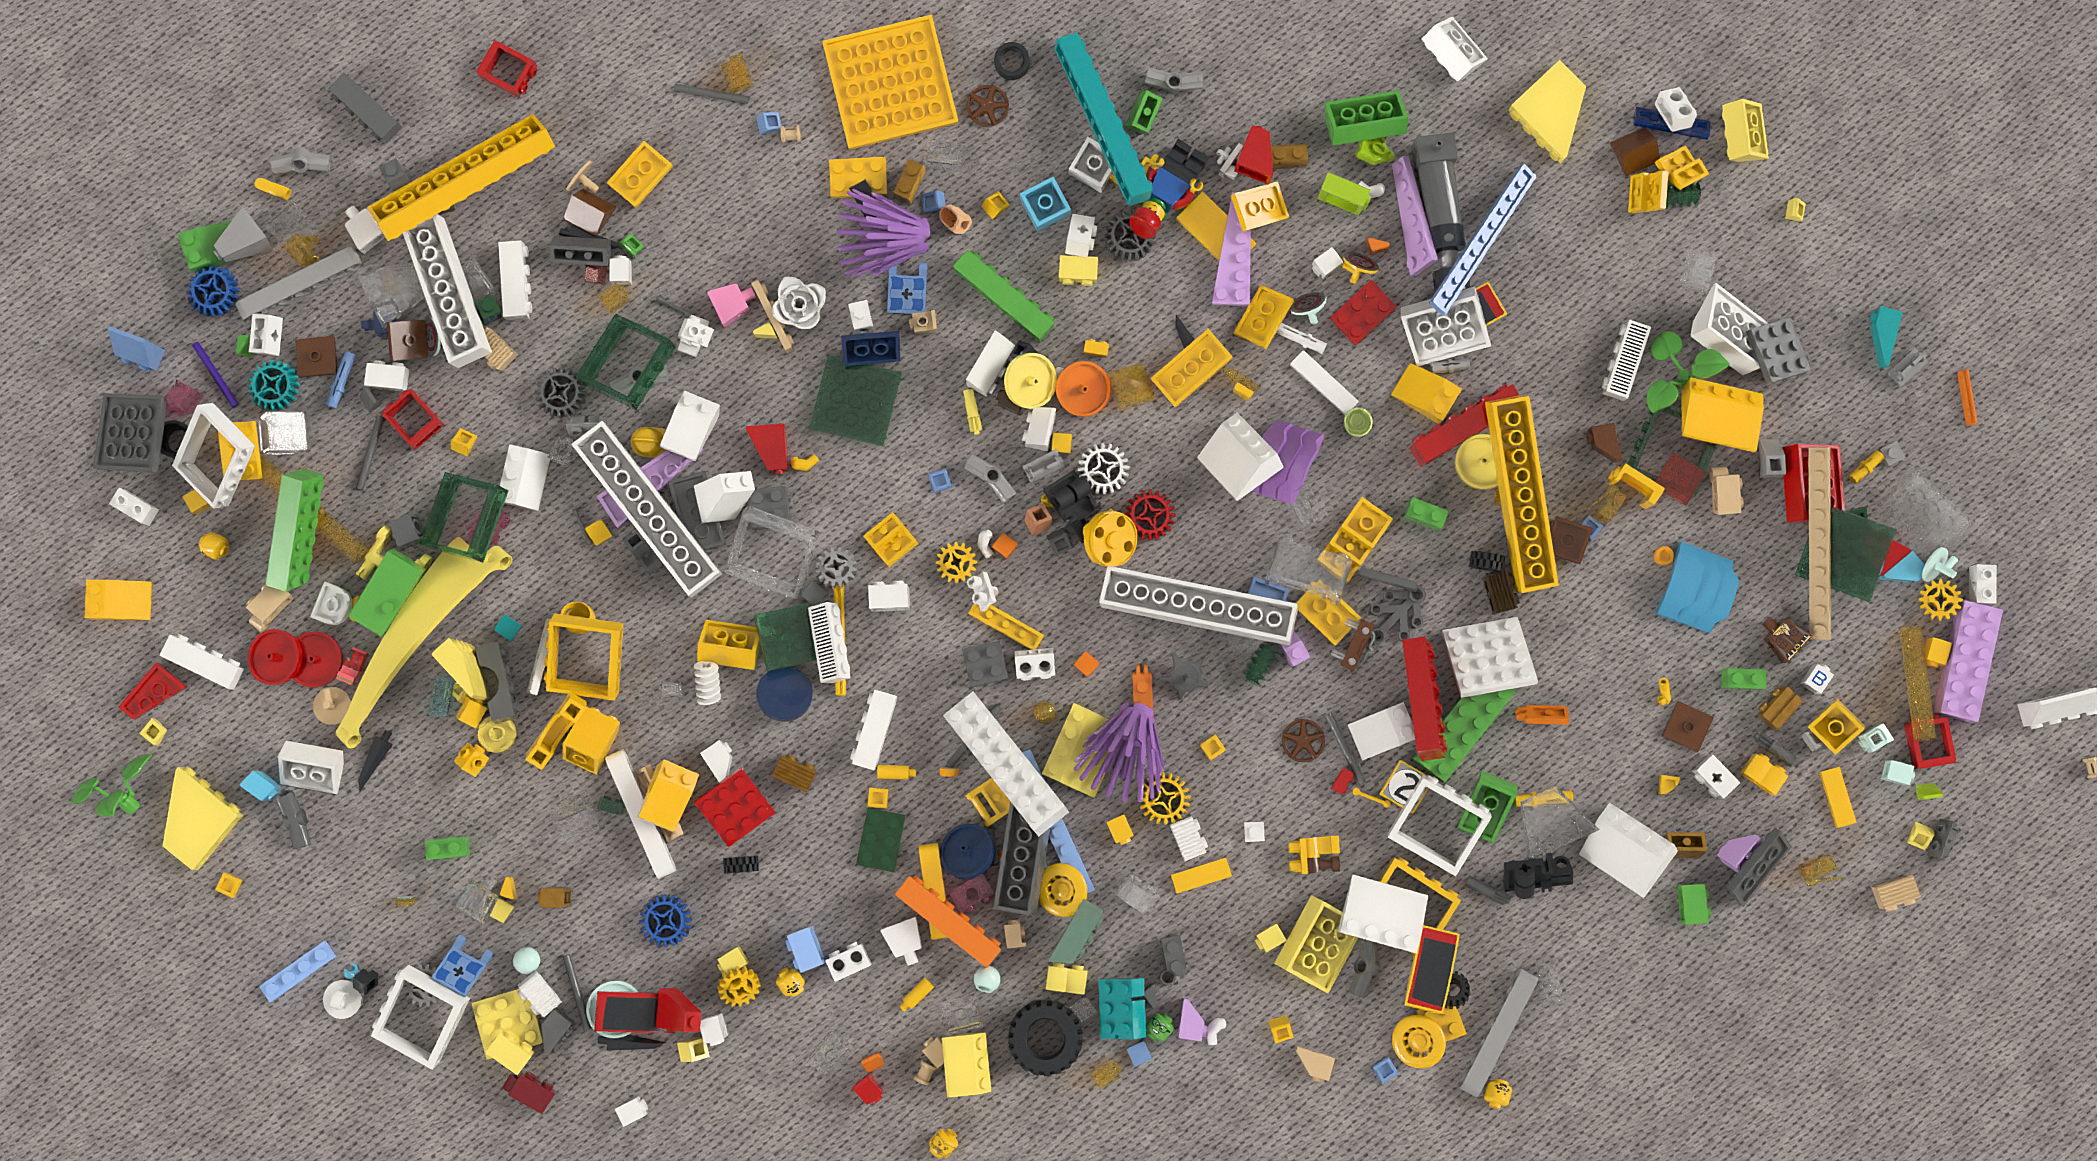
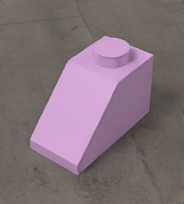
M1294 630L1290 646L1278 643L1291 668L1310 658L1308 651Z
M1757 835L1732 839L1720 848L1717 856L1722 863L1738 873L1741 866L1751 858L1753 851L1763 841Z
M1183 998L1177 1037L1202 1042V1037H1206L1207 1026L1204 1025L1203 1019L1189 1000Z

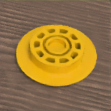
M1056 863L1046 867L1043 870L1039 896L1041 906L1054 916L1069 917L1074 915L1082 900L1087 899V885L1084 877L1076 868L1068 864Z
M1410 1015L1403 1018L1397 1023L1392 1034V1045L1396 1055L1403 1063L1410 1067L1418 1069L1429 1068L1438 1063L1444 1055L1446 1048L1444 1033L1441 1027L1427 1016Z

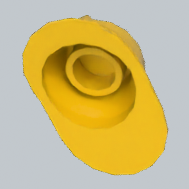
M641 427L632 434L630 440L633 452L642 457L656 458L667 451L660 447L666 429L656 427Z

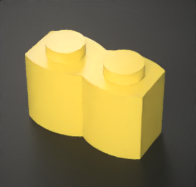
M1053 962V966L1048 965L1046 990L1085 995L1088 971L1083 970L1084 966L1072 965V968H1066L1064 963Z

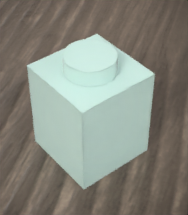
M1886 760L1881 779L1901 785H1910V782L1915 777L1914 766Z

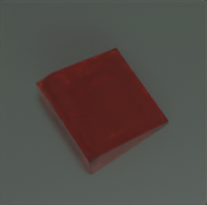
M585 265L584 281L586 283L605 285L607 266Z

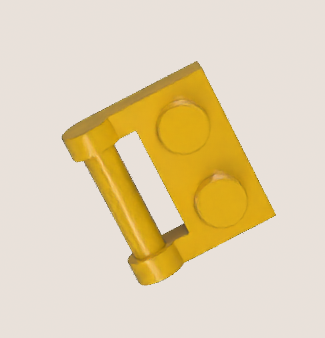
M992 777L965 795L968 800H971L984 819L986 827H989L1009 813L1010 800ZM982 792L996 813L993 817L990 816L977 797V794Z

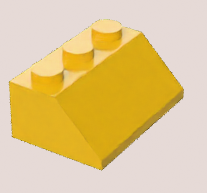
M705 620L698 642L697 662L709 661L717 665L755 670L762 635L759 633L758 627Z

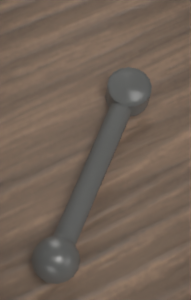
M662 296L656 297L657 303H663L683 313L686 318L692 315L690 310L685 311L664 300Z
M577 508L573 509V515L577 518L586 539L585 544L590 546L593 541L585 530L579 516V510Z

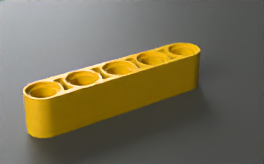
M938 843L919 845L924 887L928 890L930 887L940 894L938 898L944 902L946 894ZM929 922L932 940L948 938Z

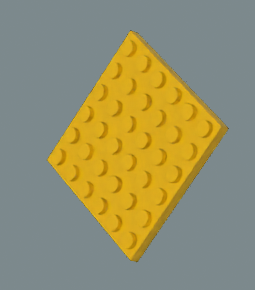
M932 14L822 41L849 150L959 123Z

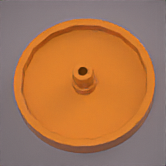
M1077 361L1067 365L1058 375L1055 387L1056 398L1061 407L1070 414L1082 417L1091 416L1099 412L1108 402L1111 391L1110 381L1106 372L1097 364L1088 361Z

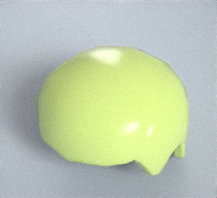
M1353 408L1344 417V427L1352 436L1362 437L1368 434L1372 428V416L1364 408Z

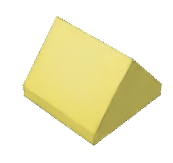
M1799 198L1789 200L1785 219L1802 222L1806 204Z

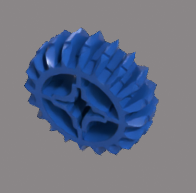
M211 265L209 270L206 267H202V273L196 271V278L194 276L190 277L193 283H187V286L191 288L186 291L187 294L191 295L187 299L193 302L191 306L194 309L197 308V312L200 314L204 313L205 316L211 314V316L217 317L219 313L222 316L224 315V309L231 312L229 305L236 306L233 299H239L235 293L240 292V289L236 287L238 282L234 280L235 276L229 274L230 272L227 269L223 270L220 266H217L215 269ZM221 278L226 284V291L221 289ZM210 279V281L207 284H203L205 281ZM215 289H216L218 292H211V293H210V292L207 291V290H210V291H211V290H215ZM200 291L205 293V304L200 298ZM219 298H223L220 302L216 304Z
M664 894L663 901L658 895L655 898L656 903L652 899L649 900L651 907L648 905L643 906L647 913L640 912V915L645 917V919L639 920V923H645V927H641L640 930L648 931L644 935L645 938L650 935L652 936L649 941L650 943L657 939L656 946L658 947L662 941L664 947H668L669 941L672 946H675V939L678 942L683 941L680 935L688 936L684 929H691L690 925H686V922L692 921V918H686V915L691 914V911L684 912L683 909L688 905L683 904L680 906L681 898L674 902L675 895H671L668 900V895ZM663 904L672 906L665 914L655 909ZM676 910L681 917L680 927L674 921ZM651 915H653L658 922L655 931L651 926ZM669 915L668 921H670L671 925L665 924L662 926L663 921H661V917L664 918ZM665 928L676 931L670 937L660 936Z

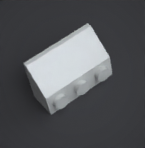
M1453 17L1436 24L1422 38L1426 48L1434 53L1437 61L1444 65L1449 71V75L1457 82L1467 77L1488 60Z
M994 331L966 379L967 386L985 397L989 393L993 394L997 387L995 383L998 377L1002 378L1007 370L1005 368L1007 362L1013 360L1009 355L1015 345L999 332Z
M509 445L497 501L502 504L539 511L551 455L524 447Z
M286 741L278 755L280 784L337 794L344 766L343 751Z

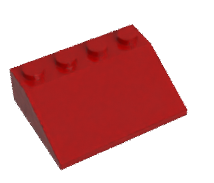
M1794 444L1782 447L1786 464V474L1783 475L1787 523H1809V447H1830V515L1845 511L1840 445Z

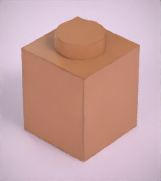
M1044 503L1026 510L1024 522L1032 536H1035L1050 529L1052 517Z

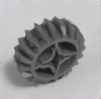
M1129 210L1128 216L1122 211V218L1116 214L1114 217L1116 221L1110 219L1109 224L1111 226H1106V231L1109 233H1105V238L1108 239L1105 244L1112 245L1109 247V252L1116 250L1114 257L1121 254L1122 261L1125 256H1128V262H1131L1132 256L1138 261V254L1143 258L1146 257L1144 251L1151 252L1149 246H1154L1155 242L1152 239L1156 238L1155 236L1151 239H1146L1142 245L1139 244L1138 235L1127 225L1130 217L1133 216L1132 210ZM1120 226L1123 236L1116 242L1114 234ZM1127 233H1130V235L1133 233V239H1127ZM1126 244H1129L1135 249L1128 250L1122 247Z
M561 367L559 372L556 368H553V374L546 371L548 377L541 376L540 379L543 383L537 382L536 384L541 388L535 390V393L540 395L536 397V401L541 402L538 406L544 408V413L550 412L551 417H555L557 414L559 419H562L563 413L566 418H569L570 411L576 415L577 413L574 409L577 407L581 410L582 407L579 403H586V400L581 398L582 396H587V392L581 391L587 388L585 384H581L584 381L583 378H578L579 374L577 372L572 374L570 368L567 369L566 373L564 367ZM564 378L569 379L572 382L570 384L566 383L564 385H560L557 382V379ZM551 384L553 386V391L551 394H549V397L547 398V390ZM557 386L563 390L565 399L559 395ZM575 388V397L571 402L569 399V395L572 391H574L573 389ZM563 401L566 406L554 407L550 404L552 402Z

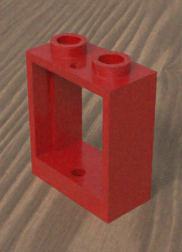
M494 40L476 73L480 78L519 98L521 94H525L527 91V83L530 78L535 77L537 64L534 60ZM503 52L526 64L514 87L490 75Z
M411 388L403 391L399 395V399L394 403L388 404L382 413L404 440L415 450L445 426ZM415 399L432 420L413 437H410L393 417Z
M1940 714L1928 716L1929 720L1922 721V718L1919 717L1909 719L1910 723L1904 724L1911 764L1914 766V769L1957 763L1948 717L1941 718ZM1940 723L1946 756L1922 760L1916 727Z

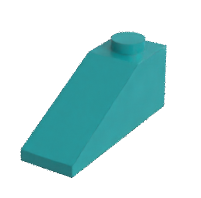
M1884 306L1873 310L1869 321H1872L1870 329L1880 369L1889 366L1903 314L1901 311Z

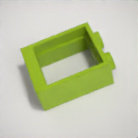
M1328 172L1317 199L1359 216L1361 211L1365 212L1371 196L1368 195L1370 189Z

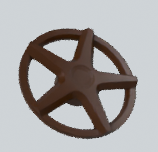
M983 85L976 88L970 93L967 100V112L970 118L981 126L990 127L999 124L1005 119L1009 110L1006 94L995 85ZM983 89H990L986 98H982L976 95V93ZM995 91L1003 96L1005 102L994 101ZM971 99L980 105L973 114L970 110ZM1005 108L1003 116L996 121L994 110ZM985 113L988 115L991 123H982L976 118Z
M1299 719L1291 722L1282 734V747L1285 753L1297 762H1310L1316 759L1322 753L1325 746L1324 732L1318 724L1308 719ZM1300 723L1298 735L1287 733L1293 725ZM1306 723L1316 727L1319 733L1307 734ZM1285 738L1296 743L1291 754L1286 748ZM1321 738V747L1316 753L1311 742ZM1302 749H1305L1311 755V758L1299 759L1296 756Z

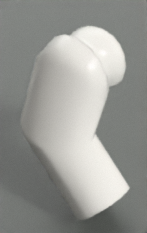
M987 529L980 532L977 542L978 548L986 559L994 555L988 546L989 540L992 538V532Z
M1215 1018L1207 1026L1208 1045L1217 1044V1033L1226 1027V1021L1223 1018Z

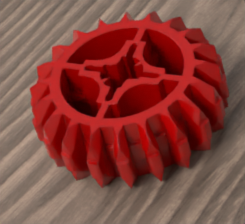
M1152 489L1148 490V495L1142 490V497H1139L1137 493L1134 494L1136 501L1129 499L1128 502L1132 506L1126 505L1125 507L1130 513L1127 512L1124 515L1130 517L1134 523L1137 535L1139 533L1142 534L1141 540L1144 539L1145 535H1148V541L1152 540V535H1154L1156 540H1159L1158 533L1165 537L1164 529L1170 532L1171 528L1168 524L1174 525L1175 521L1170 519L1176 517L1175 513H1170L1175 507H1168L1172 502L1171 499L1165 502L1166 494H1163L1160 498L1158 497V490L1155 496L1152 495ZM1148 500L1158 502L1163 508L1155 509L1151 507ZM1143 502L1144 512L1134 517L1135 508ZM1147 510L1155 514L1152 521L1149 517H1144V515H1147ZM1166 514L1164 524L1157 529L1156 518ZM1136 522H1147L1151 530L1141 528Z

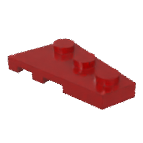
M156 662L118 708L130 718L136 720L186 689L187 686L160 663Z

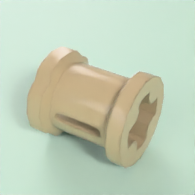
M796 125V127H780L782 142L789 140L801 142L800 125Z
M2097 756L2083 759L2088 770L2087 778L2097 777Z
M921 1061L920 1064L922 1066L914 1080L930 1086L929 1081L937 1068L932 1064Z

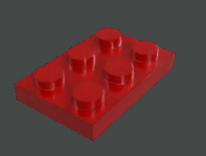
M1370 280L1329 319L1356 346L1391 314L1397 306Z

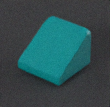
M504 614L493 630L512 642L522 628V625Z

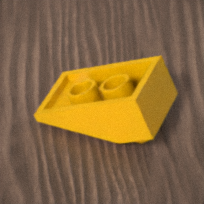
M1410 363L1391 396L1439 424L1444 420L1462 388L1443 377Z
M86 580L84 618L91 620H150L152 582Z
M662 760L655 768L638 818L674 832L693 793L699 774L667 760Z

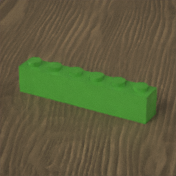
M967 250L955 263L953 271L1040 343L1054 327V318L1045 311L1043 313L1038 309L1039 305L1032 299L1028 301L1024 297L1025 294L1016 287L1014 289L1009 285L1011 282L1002 275L1000 277L995 273L996 269L989 263L985 265L981 261L982 258L973 251L971 253Z

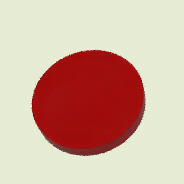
M279 629L262 632L253 640L248 650L247 662L249 670L254 678L264 684L282 685L289 682L298 673L302 664V648L299 641L291 633Z
M307 632L298 636L296 639L302 648V664L293 679L303 686L313 688L331 683L343 665V653L338 642L328 634L321 632Z

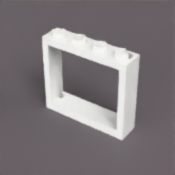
M213 403L197 405L172 466L213 509L226 507L232 501V497L255 445ZM210 424L236 448L219 489L194 464Z
M1423 774L1390 828L1388 838L1456 876L1492 816L1489 809L1484 805L1479 804L1478 806L1474 804L1473 800L1467 795L1462 794L1460 796L1455 793L1456 790L1447 784L1443 786L1438 783L1439 780L1435 777ZM1425 786L1482 818L1456 863L1399 831Z
M408 965L403 970L397 972L394 978L396 983L391 986L387 993L389 998L379 1010L381 1015L372 1025L374 1030L371 1036L433 1070L440 1063L470 998L459 995L432 980L429 975ZM405 981L454 1006L432 1053L384 1028Z

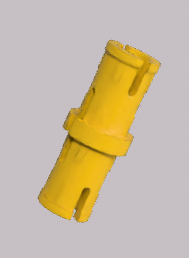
M1875 450L1865 461L1862 460L1859 463V466L1848 475V478L1854 484H1857L1864 476L1871 474L1875 466L1885 459L1883 454Z

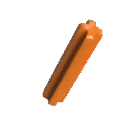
M1960 370L1957 372L1965 424L1967 426L1976 425L1977 416L1969 371Z

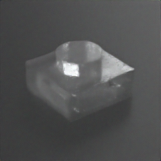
M1086 995L1070 1006L1081 1023L1097 1012Z

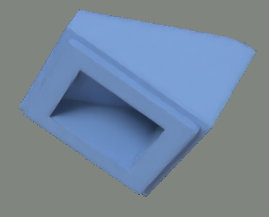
M764 112L756 117L760 135L781 131L780 127L782 125L778 112Z
M935 190L921 194L923 213L938 212L945 206L944 192Z

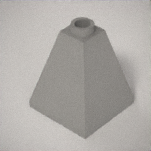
M243 207L214 244L215 250L213 253L219 261L223 259L225 262L269 252L272 250V247L267 237Z

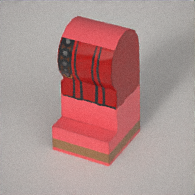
M352 647L336 679L356 686L368 658V653Z

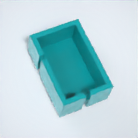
M1144 978L1098 979L1100 1039L1145 1038V1000L1131 1001V997L1145 996Z

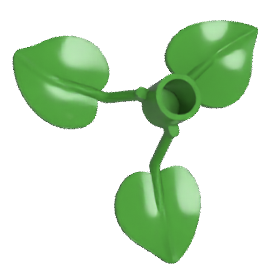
M1661 332L1651 346V353L1655 359L1661 361L1671 357L1680 372L1677 376L1678 382L1670 381L1667 383L1665 380L1660 379L1650 386L1647 392V404L1650 411L1654 414L1658 410L1673 404L1678 397L1676 386L1679 388L1684 387L1690 377L1696 379L1711 377L1730 365L1729 362L1718 351L1706 349L1695 357L1696 364L1692 365V373L1688 370H1683L1674 356L1683 348L1682 339L1674 332Z
M146 754L136 757L123 769L121 776L124 777L123 782L128 793L117 789L108 794L96 787L99 781L97 778H90L78 787L71 802L79 804L86 800L92 791H98L106 796L95 807V812L98 815L114 817L117 805L128 815L134 813L139 808L140 803L133 797L135 793L131 790L128 779L136 776L153 755Z

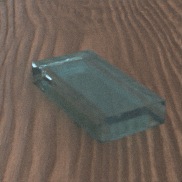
M435 677L428 715L448 718L454 679Z

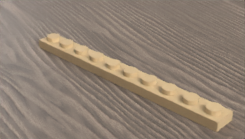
M1809 447L1810 634L1812 635L1810 639L1816 640L1831 639L1830 447Z

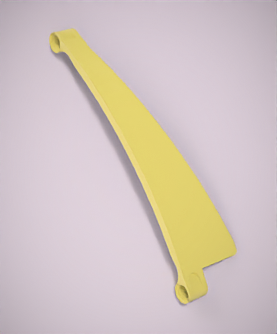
M456 537L431 565L384 635L357 687L346 715L336 730V736L348 748H354L361 742L362 738L359 734L361 723L367 718L398 671L432 630L489 573L494 570H505L511 565L512 557L500 546H493L480 556L462 538Z

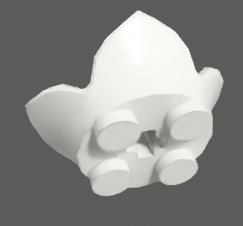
M784 277L778 288L779 298L772 306L774 318L783 324L793 325L800 329L813 328L819 322L820 310L825 303V288L814 283L805 285L800 279L795 277ZM796 302L803 303L801 309L795 308Z

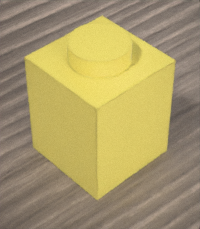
M1277 923L1255 934L1257 939L1254 940L1260 950L1264 949L1265 952L1287 941Z
M740 946L717 959L719 962L717 966L722 974H729L728 969L735 971L736 966L740 969L750 963Z
M695 1037L677 1042L681 1062H694L709 1057L707 1044H704L703 1037Z

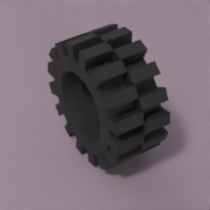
M1471 551L1469 567L1490 572H1503L1506 556L1492 552Z
M758 855L723 858L724 874L759 871Z
M1455 971V973H1452L1450 984H1456L1460 988V992L1456 996H1447L1445 1008L1449 1006V1009H1453L1454 1006H1456V1009L1460 1008V1005L1464 1006L1465 1001L1468 1002L1470 996L1468 979L1464 978L1462 973L1458 975V971Z

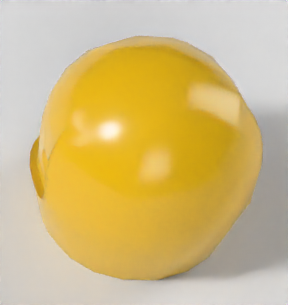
M583 602L568 603L561 611L563 615L596 619L591 607ZM566 627L573 634H587L590 632L589 630Z

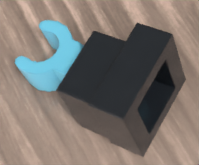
M1019 340L1009 356L1014 359L1021 354L1038 353V351L1031 344Z
M351 963L352 971L344 969V976L348 979H353V988L363 996L378 985V973L374 970L368 972L362 969L359 971L354 963Z

